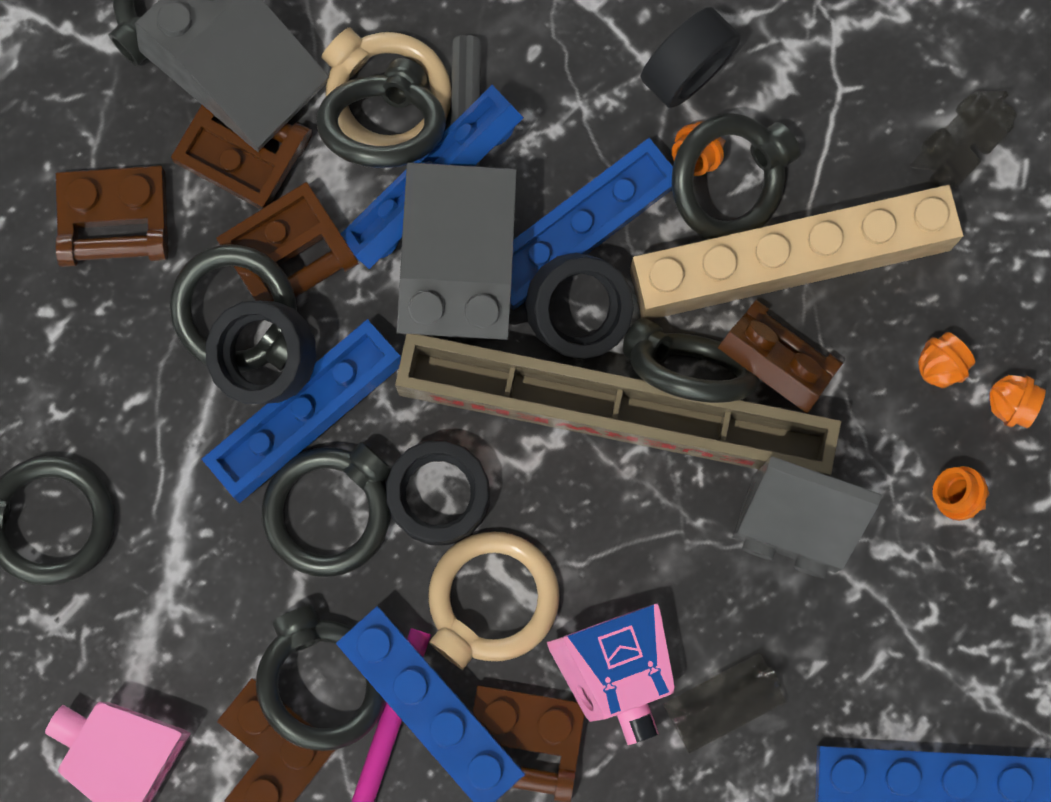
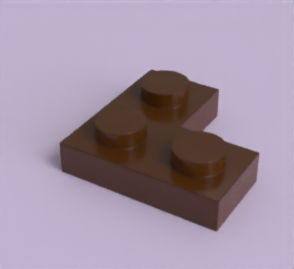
M255 678L250 679L217 721V723L259 756L224 800L225 802H296L336 752V750L318 751L305 749L280 736L268 723L260 708ZM282 701L287 711L295 719L305 725L314 727Z

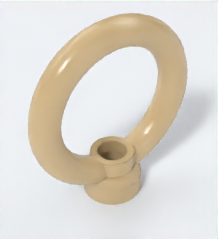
M349 27L342 31L323 52L321 58L331 67L326 84V96L336 87L349 81L350 77L355 75L367 63L370 57L384 53L399 54L411 59L423 68L430 84L431 93L441 103L445 119L447 120L452 97L448 72L438 55L420 40L395 32L375 33L361 38ZM348 105L340 113L338 125L346 136L357 142L373 146H390L406 142L418 135L424 126V118L418 125L407 132L396 135H383L363 127L355 119Z
M505 532L478 533L464 538L453 545L437 563L430 580L428 593L429 608L438 631L429 643L442 656L462 670L472 658L483 661H505L519 657L532 650L550 631L559 607L558 581L546 556L529 541ZM501 553L512 556L527 567L536 583L538 594L537 606L531 620L521 631L507 638L493 640L478 637L470 628L457 620L451 607V586L457 572L469 560L482 554Z

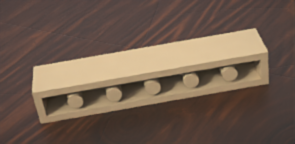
M945 185L635 256L632 259L630 274L641 318L652 320L948 252L961 240L963 232L950 185Z

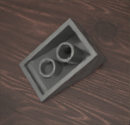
M159 0L135 22L139 51L257 152L278 133L329 79V75L263 0Z
M407 162L397 333L508 340L517 169Z
M771 456L752 477L732 538L744 541L742 550L747 553L773 560L775 553L795 559V569L812 576L825 578L827 571L836 573L843 570L877 510L882 494Z

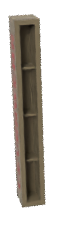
M406 334L395 384L399 396L758 470L772 456L830 476L841 425L840 420L742 400L726 403L688 400L663 392L644 380L418 334Z

